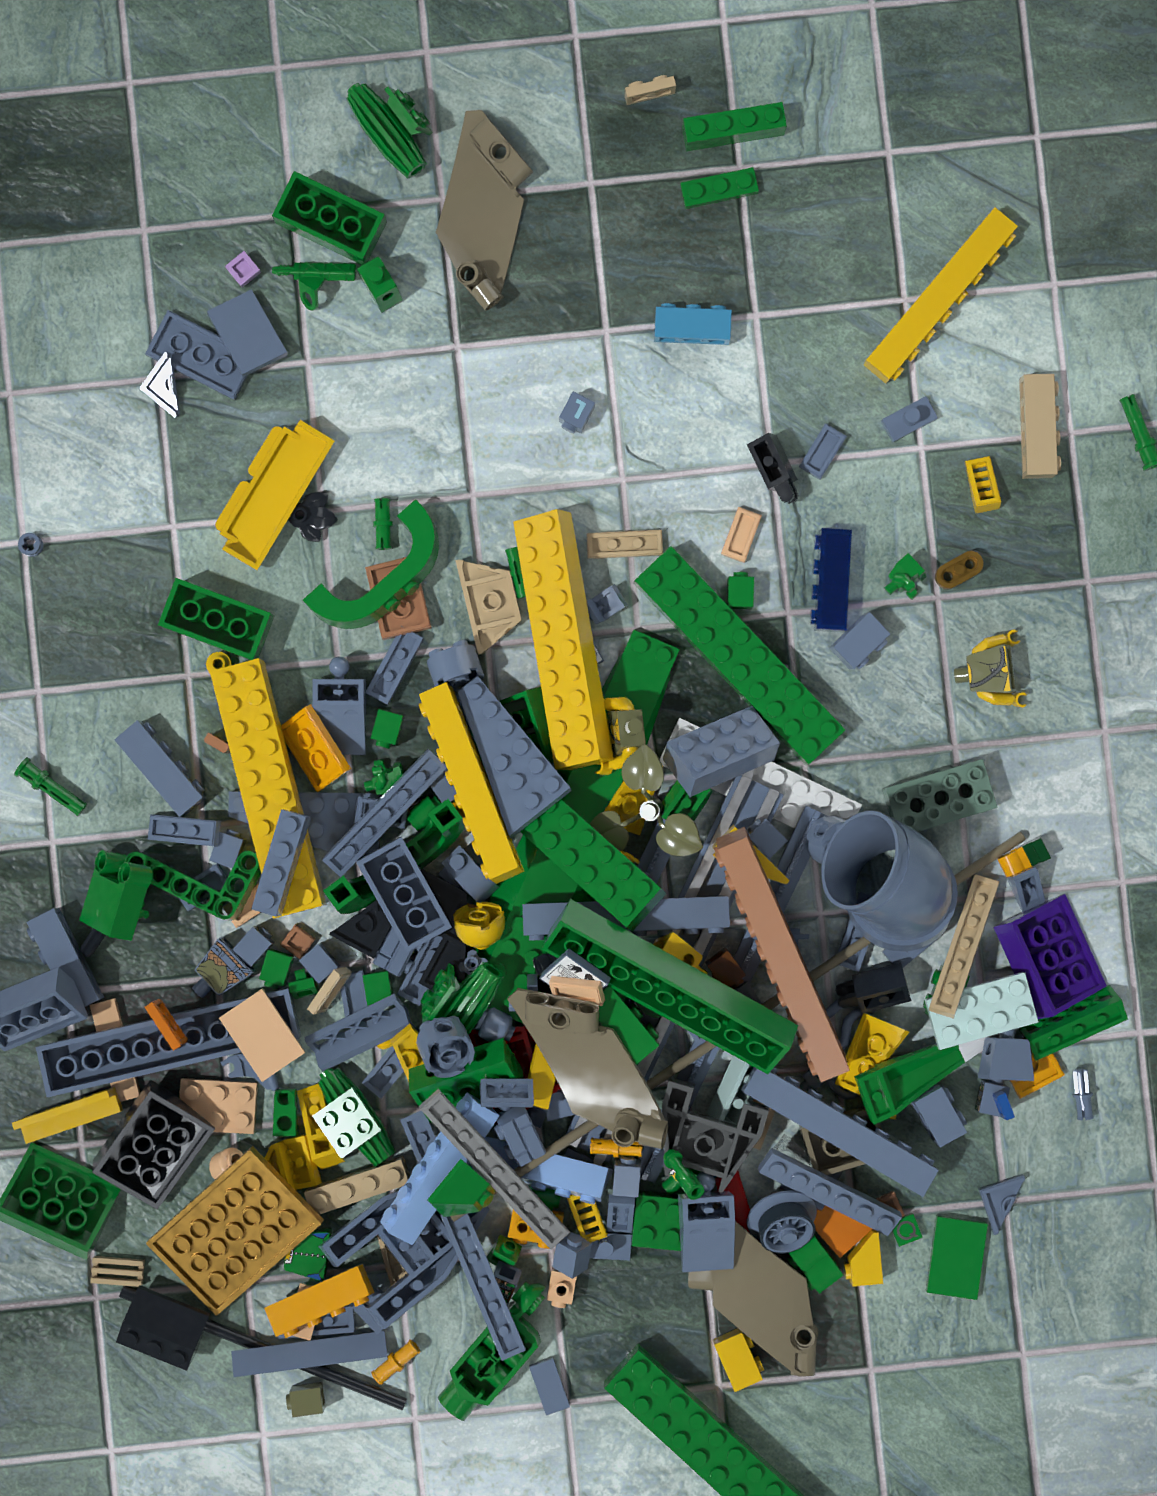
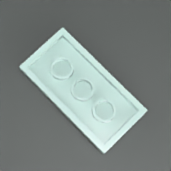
M1024 972L964 988L954 1019L929 1011L932 997L924 999L939 1050L1038 1022Z

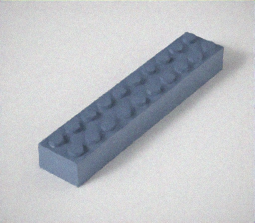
M289 987L266 992L296 1039H300L302 1035L293 996L290 993ZM249 997L171 1014L188 1039L186 1043L174 1051L153 1019L39 1045L36 1047L46 1097L240 1053L241 1050L219 1017Z

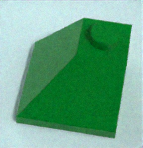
M460 1159L427 1201L443 1217L480 1212L483 1207H487L492 1202L493 1194L496 1191L485 1179Z

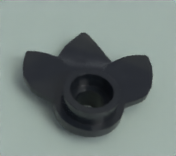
M314 492L308 494L302 503H297L288 518L294 527L299 528L302 537L308 541L320 542L321 530L329 528L338 522L335 514L325 507L328 501V494ZM298 511L304 512L305 515L303 519H296V513Z

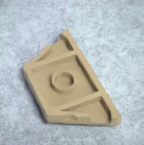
M455 560L478 655H481L522 621L510 571L465 562L464 560Z

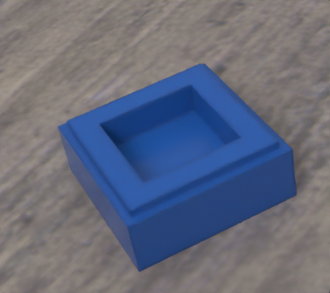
M1002 1090L993 1093L992 1096L1000 1117L1005 1120L1015 1118L1006 1093Z

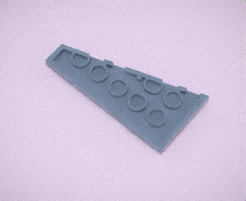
M477 676L460 689L458 694L509 837L512 838L572 790Z
M229 791L228 817L248 823L241 792ZM298 792L304 815L311 817L308 826L311 845L329 852L357 823L354 820L358 796L380 799L381 794ZM364 803L363 815L368 811L369 803ZM380 838L358 860L380 848Z

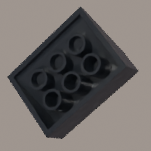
M150 1079L93 1159L92 1173L158 1210L211 1136L215 1127L174 1093Z

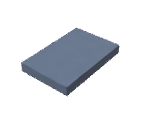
M252 289L207 311L208 317L242 377L287 356L285 347Z

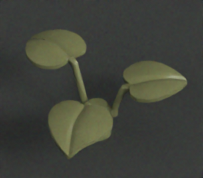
M643 744L626 759L622 767V778L625 784L633 790L641 789V793L648 799L641 805L640 813L621 823V818L617 812L604 811L598 814L591 821L590 825L615 848L622 851L629 841V834L624 828L625 826L640 818L647 821L658 819L659 826L663 829L657 833L656 841L664 852L674 856L694 854L703 848L695 822L686 814L675 813L670 815L664 824L662 801L654 798L653 795L646 791V789L656 791L661 787L664 780V770L656 753L648 745Z

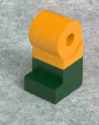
M1034 838L1010 850L1009 853L999 857L997 860L1005 876L1010 877L1038 863L1051 859V856L1042 838Z

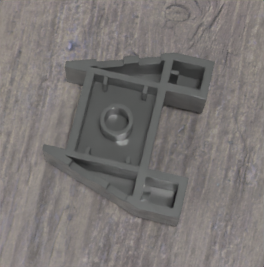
M670 1077L662 1103V1114L665 1120L668 1121L664 1154L670 1149H675L682 1154V1164L684 1167L722 1178L718 1191L722 1193L761 1138L769 1107L745 1099L737 1125L688 1110L695 1087L694 1083ZM664 1164L665 1176H669L671 1169L667 1168Z

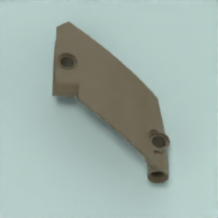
M471 110L465 112L456 158L436 234L456 269L458 281L466 287L482 308L487 311L504 298L502 290L524 205V199L517 192L516 188L533 173V170L482 110ZM501 147H505L506 155L502 159H497L496 151ZM473 268L475 271L474 278L466 281L464 277L465 272Z
M518 988L508 997L507 1000L526 1026L546 1059L573 1114L612 1131V1139L618 1146L629 1147L635 1141L643 1146L658 1149L664 1148L668 1121L665 1120L644 1077L615 1030L599 1026L598 1004L591 1001Z
M713 1202V1208H719V1206L715 1202ZM692 1204V1210L695 1208L696 1204ZM735 1221L734 1269L689 1272V1288L713 1291L712 1306L773 1358L791 1371L790 1375L798 1377L814 1376L816 1344L819 1333L818 1328L813 1323L807 1278L793 1269L775 1253L766 1250L759 1240ZM800 1330H808L812 1339L809 1341L803 1340L799 1334Z

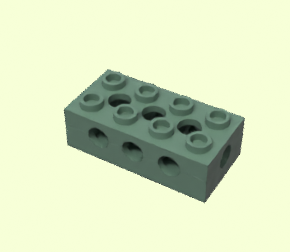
M983 759L882 789L890 817L917 832L998 808ZM961 784L966 785L968 788V795L965 798L961 797L958 792ZM937 791L944 795V802L941 805L936 804L934 801V795ZM914 798L920 802V809L916 813L910 809V802Z

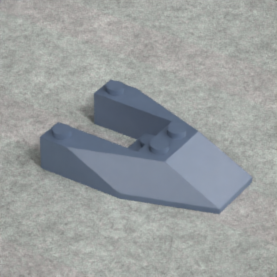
M398 1191L380 1198L319 1245V1248L334 1267H338L378 1235L404 1268L407 1274L365 1307L382 1329L390 1326L442 1283L459 1259L440 1213L437 1210L413 1245L387 1232L380 1221L385 1210L391 1206L397 1197ZM488 1206L483 1207L480 1212L468 1213L475 1230L478 1229L490 1210Z

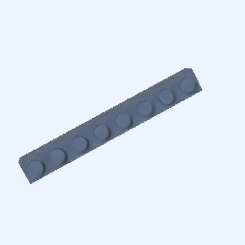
M729 896L661 899L632 933L636 936H647V931L657 930V935H667L672 933L673 930L683 929V934H698V929L708 928V933H724V928L730 927ZM597 901L577 902L631 932ZM567 903L522 904L523 935L529 936V941L544 940V935H548L551 927Z
M755 1067L753 1068L742 1088L745 1094L924 1197L939 1171L933 1166L935 1162L933 1159L922 1153L919 1157L911 1153L912 1147L900 1140L897 1144L888 1139L890 1135L878 1127H876L875 1131L866 1127L868 1123L866 1120L855 1114L852 1118L843 1113L845 1108L833 1101L830 1105L821 1100L823 1095L811 1088L806 1092L799 1087L800 1082L788 1075L784 1079L777 1075L778 1069L775 1067L768 1075Z

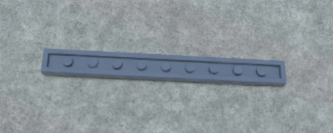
M422 1111L400 1120L418 1164L426 1154L428 1146L436 1139L431 1124ZM440 1214L501 1360L503 1361L525 1351L526 1348L469 1214H465L455 1222H453L450 1216L443 1217Z

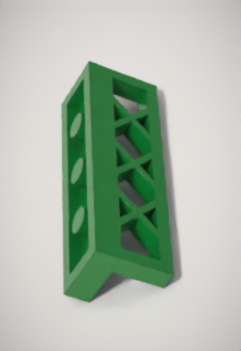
M1108 985L1053 1017L1038 1019L1037 1023L1018 1029L1024 1039L1029 1040L1032 1057L1037 1061L1128 1020L1122 999ZM1106 996L1111 997L1105 1001H1099L1100 999ZM1082 1007H1083V1008H1086L1085 1010H1082V1011H1076L1077 1009H1080V1008H1082ZM1057 1018H1063L1058 1022H1053ZM1035 1028H1040V1030L1036 1032H1033L1031 1034L1028 1033V1031H1031Z

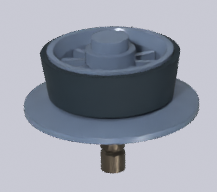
M799 1191L772 1192L757 1202L750 1210L747 1217L748 1230L756 1239L760 1240L762 1246L768 1251L779 1254L796 1251L805 1246L814 1236V1220L817 1214L815 1202L812 1198Z

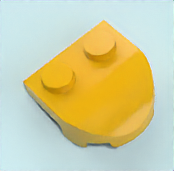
M306 1134L284 1139L268 1148L269 1150L264 1158L295 1190L317 1186L322 1183L318 1166L311 1159Z

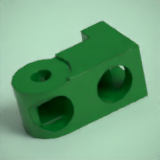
M275 1089L273 1136H298L297 1089Z

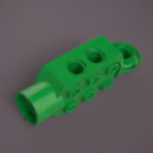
M525 1281L511 1298L514 1303L509 1308V1311L526 1348L525 1351L502 1361L489 1329L486 1327L451 1368L452 1380L439 1394L438 1400L454 1417L465 1421L478 1404L488 1406L542 1342L539 1332L522 1315L526 1313L530 1316L542 1303L545 1297L541 1293L546 1288L545 1285L528 1284Z

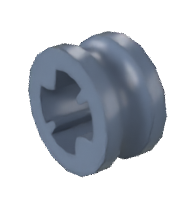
M25 533L19 538L18 548L23 554L35 557L42 552L43 542L39 536L33 533ZM28 539L34 541L35 539L36 541L33 544V550H30L29 548H27V550L25 549V547L28 545V543L26 542Z

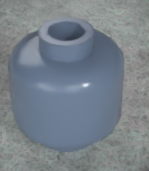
M490 1008L488 1012L485 1011L475 1029L478 1030V1036L485 1041L492 1042L504 1038V1040L509 1042L515 1027L511 1026L513 1019L510 1015L496 1008Z

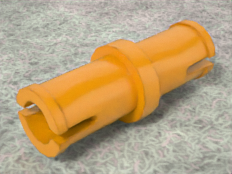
M591 1137L590 1154L613 1155L614 1158H618L619 1155L642 1157L643 1145H639L638 1142L634 1141L629 1147H621L614 1143L613 1139Z
M410 1339L397 1352L390 1353L387 1356L388 1359L371 1372L375 1381L382 1385L397 1371L401 1372L404 1369V1365L421 1352L418 1345Z

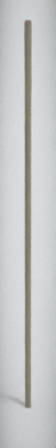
M1018 832L955 874L957 885L1025 841L1024 835ZM861 937L810 971L813 982L871 944V942ZM776 994L761 1005L772 1010L781 1003ZM708 1041L704 1042L647 1080L650 1090L654 1089L717 1046ZM587 1120L545 1148V1155L532 1159L531 1162L517 1167L514 1171L521 1178L599 1125ZM465 1214L454 1215L450 1217L453 1220V1222H455L461 1217H463Z

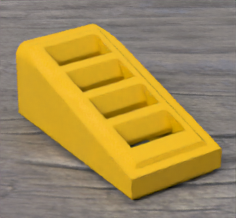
M990 456L965 461L975 513L999 509L1001 499ZM983 467L987 469V471L973 473V469ZM986 477H988V480H986V481H981V482H976V481H975L976 479H981V478H986ZM989 487H990V490H989V491H984V492H979V493H978V489H984V488H989Z
M570 1194V1198H567L580 1236L589 1242L608 1237L596 1201L595 1204L585 1202L575 1204L574 1200L580 1199V1197ZM592 1206L593 1210L578 1214V1210ZM595 1216L596 1220L582 1225V1220ZM599 1226L600 1230L585 1234L584 1230Z

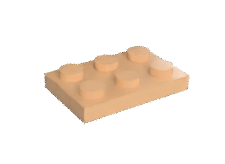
M181 1078L180 1099L215 1127L213 1132L255 1133L258 1082Z

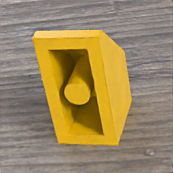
M872 1229L847 1256L848 1264H844L845 1279H849L853 1287L883 1284L879 1232Z

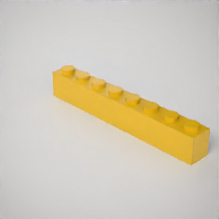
M994 207L866 359L863 365L885 384L890 379L895 381L904 371L901 367L907 359L911 362L920 352V349L917 348L923 340L927 343L936 333V330L933 329L939 321L943 324L952 314V311L949 310L955 302L959 305L968 295L966 288L971 283L975 286L984 276L982 269L987 264L991 267L1000 257L998 250L1003 245L1007 248L1016 238L1014 231L1018 225Z
M445 682L419 694L422 702L419 703L420 711L424 717H428L430 723L427 726L431 738L437 741L439 746L436 749L437 755L442 763L445 762L448 769L445 772L446 779L450 786L454 785L457 793L454 795L455 802L459 809L463 808L466 816L462 818L467 831L472 832L474 841H471L473 849L477 856L481 855L484 863L480 865L483 875L486 879L489 878L497 884L524 872L512 838L509 837L494 792L454 689Z

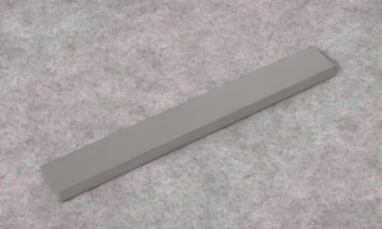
M439 1089L419 1106L420 1110L550 1249H553L570 1233L566 1226Z

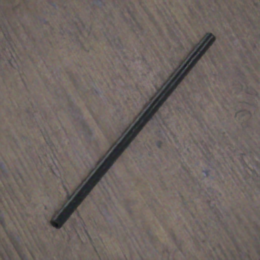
M123 1286L119 1297L132 1302L137 1290ZM208 1319L204 1330L207 1333L247 1349L273 1346V1344L211 1319ZM325 1365L300 1369L399 1410H403L407 1400L405 1397Z

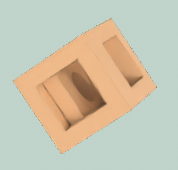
M552 1267L547 1300L552 1301V1306L566 1308L567 1304L572 1305L577 1276L571 1279ZM559 1286H564L566 1292L563 1294L558 1293L556 1289Z

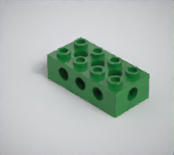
M504 1038L474 1047L475 1053L471 1064L467 1063L464 1066L465 1070L453 1077H437L433 1072L429 1073L424 1064L410 1068L409 1093L418 1106H420L439 1089L456 1107L457 1103L463 1099L467 1092L481 1100V1079H524L523 1068Z

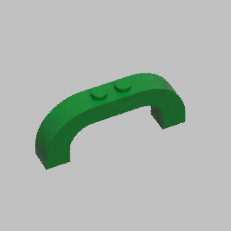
M416 499L397 515L401 524L412 534V548L406 559L367 594L356 600H340L334 597L322 583L318 585L303 601L320 620L342 629L362 628L378 621L388 612L394 611L404 597L416 592L419 584L433 569L439 551V539L435 525L427 511Z
M449 799L428 813L430 817L428 825L416 837L406 843L420 870L446 851L460 836L465 827L462 816ZM343 875L323 890L340 914L357 912L377 900L363 875L353 879H347Z

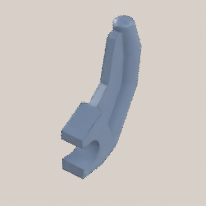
M243 1053L231 1055L220 1062L222 1066H225L227 1063L234 1065V1071L228 1074L230 1078L254 1077L266 1090L271 1089L275 1091V1089L279 1088L276 1074L261 1082Z

